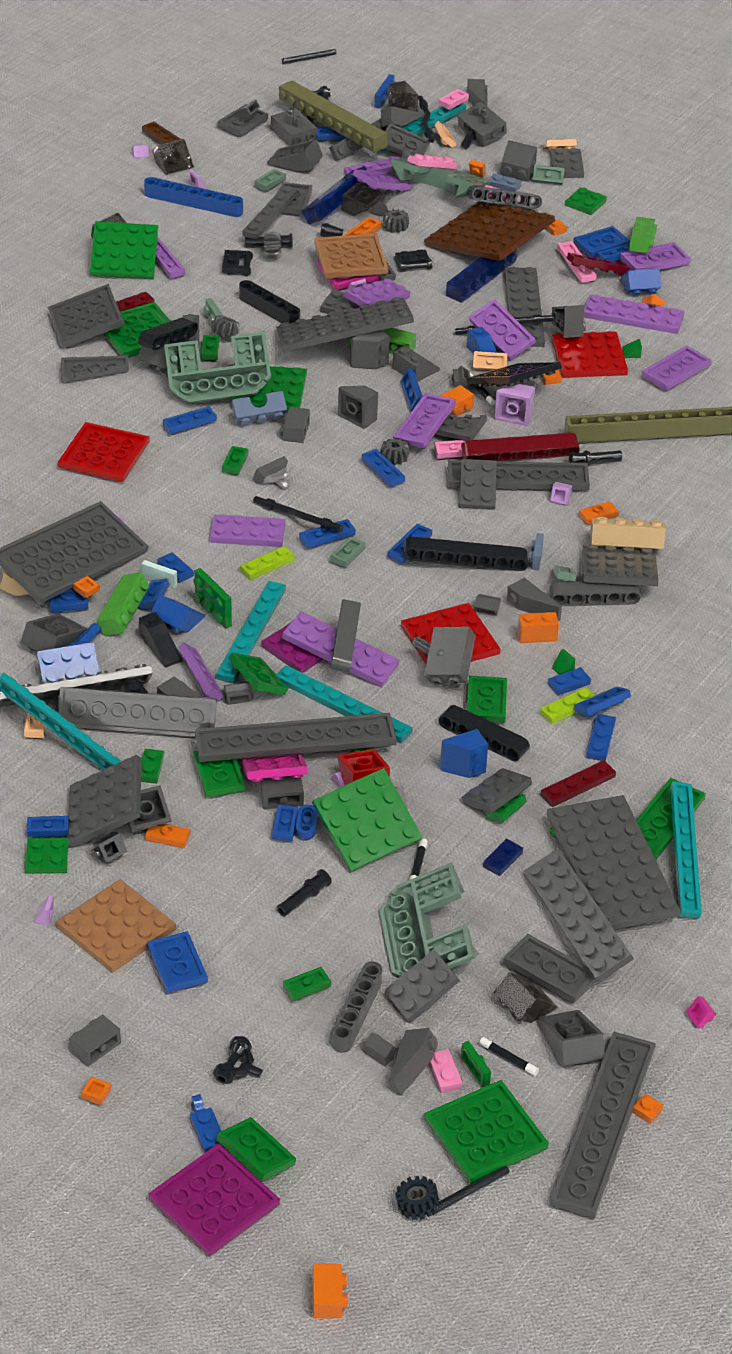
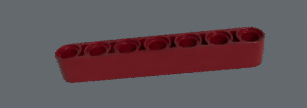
M575 433L468 440L461 444L463 458L471 460L509 461L569 456V452L579 453L580 451Z

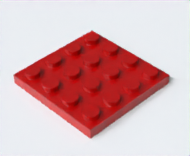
M617 331L583 333V337L564 338L561 333L552 334L556 358L558 362H561L562 369H560L562 378L628 375V367Z
M85 422L58 460V467L124 482L149 444L150 439L146 435Z
M469 603L401 620V627L412 643L413 639L418 636L431 643L434 627H469L476 635L471 662L500 654L501 648ZM415 647L425 664H427L428 655Z

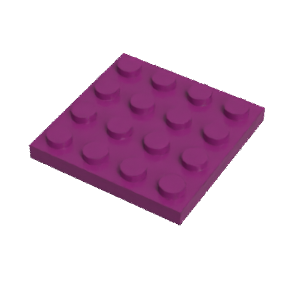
M219 1143L148 1193V1199L209 1257L280 1205V1198Z

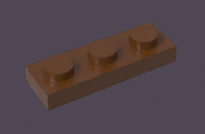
M154 121L142 126L144 133L168 149H174L182 145V139Z

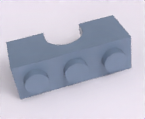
M283 391L266 394V405L260 408L253 406L249 397L233 399L232 410L236 425L246 426L253 422L263 423L271 419L280 420L284 418L285 413H287V406Z

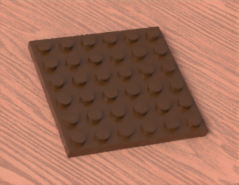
M478 201L465 212L459 214L458 217L449 221L445 226L430 234L429 237L424 239V244L429 247L501 261L555 222V216L548 213L535 212L534 210L528 211L508 205L502 206L496 203Z

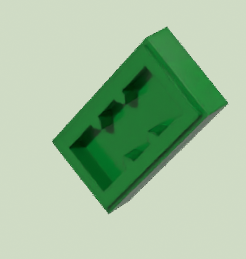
M469 1041L462 1043V1061L481 1087L490 1085L491 1070L486 1065L484 1057L477 1053Z

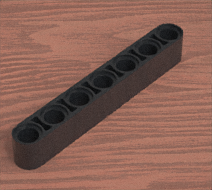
M408 537L404 540V557L409 561L511 571H524L528 568V553L522 547L422 537Z

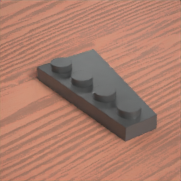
M128 355L61 358L62 383L129 371Z
M449 414L435 434L464 441L473 440L486 423L487 416L473 417L472 415L465 414L464 417H456V414Z

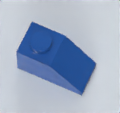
M477 327L468 331L467 348L473 354L474 351L497 353L491 335L483 327Z

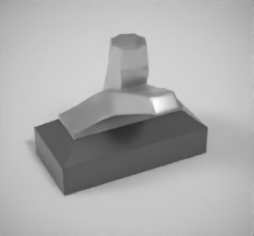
M283 456L257 468L253 480L256 484L275 482L283 490L288 489L289 484L284 479L289 476V473L286 472L288 460Z

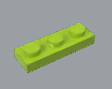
M282 546L240 565V572L251 581L295 561V554L286 546Z
M584 687L541 707L540 714L552 725L576 714L575 704L596 695L587 687Z

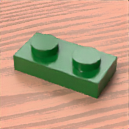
M203 335L201 360H218L219 335Z
M231 446L222 465V472L239 475L248 457L249 449Z
M144 749L141 763V782L158 783L164 760L163 750Z
M519 793L493 813L486 812V817L497 822H504L527 802L526 796Z
M322 967L283 981V988L292 1001L331 987V980Z

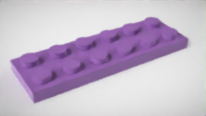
M590 294L584 308V318L674 334L679 333L684 317V311L679 309Z
M300 611L283 632L282 638L332 662L337 629ZM355 639L350 672L382 688L398 667L400 660Z

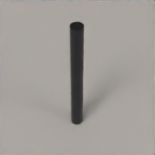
M336 49L282 58V64L336 55L337 52Z
M501 1167L440 1200L439 1207L436 1206L437 1211L435 1213L431 1211V1213L435 1215L509 1173L508 1167Z

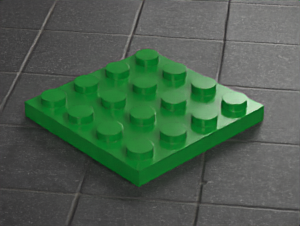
M95 221L90 276L154 280L158 225Z
M153 302L121 311L120 314L125 325L107 331L104 335L121 356L128 355V357L140 353L142 345L139 344L138 340L143 331L170 322V320L159 306Z
M270 366L271 378L257 395L233 398L249 397L251 404L260 408L266 405V394L283 391L287 413L289 407L301 408L307 369Z
M384 768L312 801L350 873L414 844L423 838Z
M502 1080L424 1113V1120L470 1184L501 1167L511 1166L549 1147V1142Z

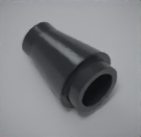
M322 223L320 236H342L343 229L329 223Z

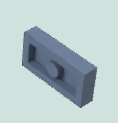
M493 174L488 180L491 182L489 186L511 191H518L522 183L520 180L505 177L501 174Z
M537 533L536 540H532L529 562H533L532 570H539L544 539V534Z

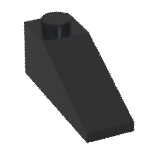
M153 612L139 617V635L166 668L182 662L172 637L159 615Z

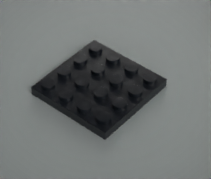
M561 362L516 363L468 377L467 381L468 384H475V387L484 385L486 387L494 385L496 387L504 385L514 386L517 385L516 382L518 381L520 383L530 381L529 378L531 377L537 379L543 377L542 374H555V370L562 369Z

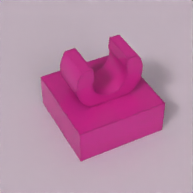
M697 996L686 1011L694 1024L702 1028L707 1021H712L716 1016L714 1010L705 998Z

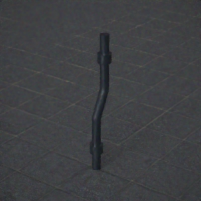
M419 95L417 97L418 104L424 112L421 125L424 129L425 137L430 143H433L435 141L434 133L428 126L431 113L428 109L427 101L422 95Z
M535 314L530 317H516L515 319L520 324H540L541 322H552L553 315L540 316V314ZM471 325L466 328H455V335L468 334L469 330L476 327Z
M255 496L253 499L254 503L263 505L266 509H275L318 524L321 528L333 529L339 532L343 530V525L332 522L331 519L307 514L276 503L273 499H264Z

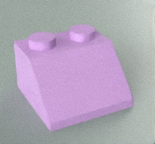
M517 384L498 389L496 393L495 419L528 426L533 415L535 387Z

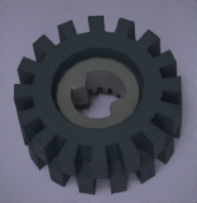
M415 1176V1180H412L409 1177L407 1178V1183L403 1180L401 1186L397 1187L396 1199L398 1209L402 1216L405 1214V1218L409 1219L412 1216V1220H417V1217L420 1216V1220H423L424 1215L430 1217L432 1216L431 1211L434 1213L437 1211L436 1206L439 1207L437 1186L430 1178L427 1180V1177L422 1176V1179H419V1176Z

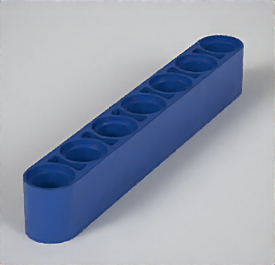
M154 177L144 179V195L146 197L232 217L243 215V198Z

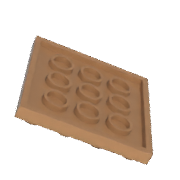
M377 233L314 238V244L325 279L388 274V266Z
M119 879L56 921V927L107 970L114 973L147 950L148 941L166 937L176 930V923Z

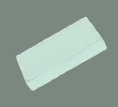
M146 560L143 561L142 574L145 579L150 581L167 579L170 584L169 587L175 589L177 586V571Z

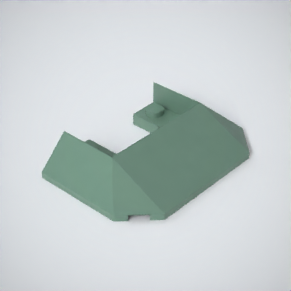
M408 158L391 159V163L401 181L414 180L457 193L456 197H466L467 189L472 185L485 187V185L489 186L491 183L487 180L484 181L485 179L455 169L417 166L408 162Z
M265 332L231 336L235 366L204 370L201 369L198 340L165 344L170 391L188 403L257 395L271 378Z
M452 862L395 886L391 891L392 896L387 904L383 903L379 909L393 975L401 977L433 949L450 969L475 959L479 955L472 945L470 931L466 924L433 937L428 912L462 898L461 893L465 892Z

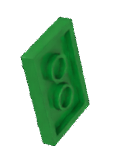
M201 568L194 570V599L205 608L207 613H210L215 618L217 623H220L225 629L231 627V597Z
M231 653L229 660L233 663L234 668L240 671L243 678L252 685L255 691H265L273 695H286L289 688L262 658Z
M469 675L467 711L491 722L505 723L507 678Z
M193 751V759L206 797L245 791V783L237 759L199 762L198 751Z
M252 1117L217 1134L216 1140L261 1182L294 1166L297 1158Z

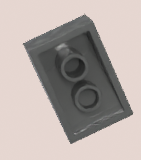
M317 139L279 148L267 163L268 165L298 172L304 170L308 172L314 168L315 164L319 163L323 153Z
M57 613L26 622L21 643L33 651L66 647L70 642L76 641L88 628Z
M580 1010L538 1017V1022L555 1058L563 1066L572 1067L582 1062L593 1063L597 1059L604 1058V1033Z

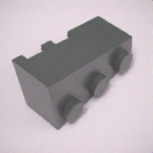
M584 305L552 307L553 321L551 323L564 338L583 337V331L586 330Z

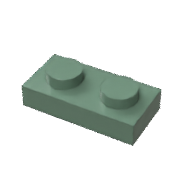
M535 165L533 181L563 184L565 168Z
M273 169L254 180V186L267 191L286 180V174Z
M212 298L205 299L204 313L209 317L212 324L215 316H223Z
M350 536L330 555V561L346 568L365 549V542Z
M554 565L553 573L559 579V582L576 580V573L573 568Z

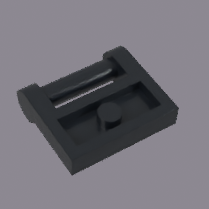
M419 249L395 253V259L400 272L418 268L432 269V260L429 258L426 250Z
M225 250L222 273H239L243 276H250V264L253 259V253L243 250ZM240 258L245 260L244 266L239 265Z

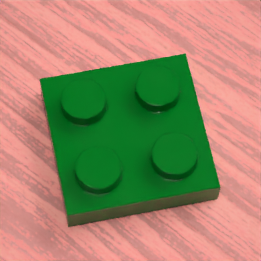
M580 187L565 200V206L592 215L606 203L607 197Z
M27 838L25 873H67L69 838Z

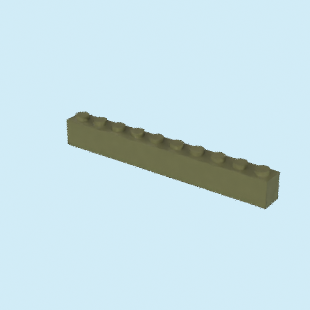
M293 80L279 86L278 95L281 101L373 153L387 147V133Z
M732 407L566 416L564 433H575L578 442L731 434Z

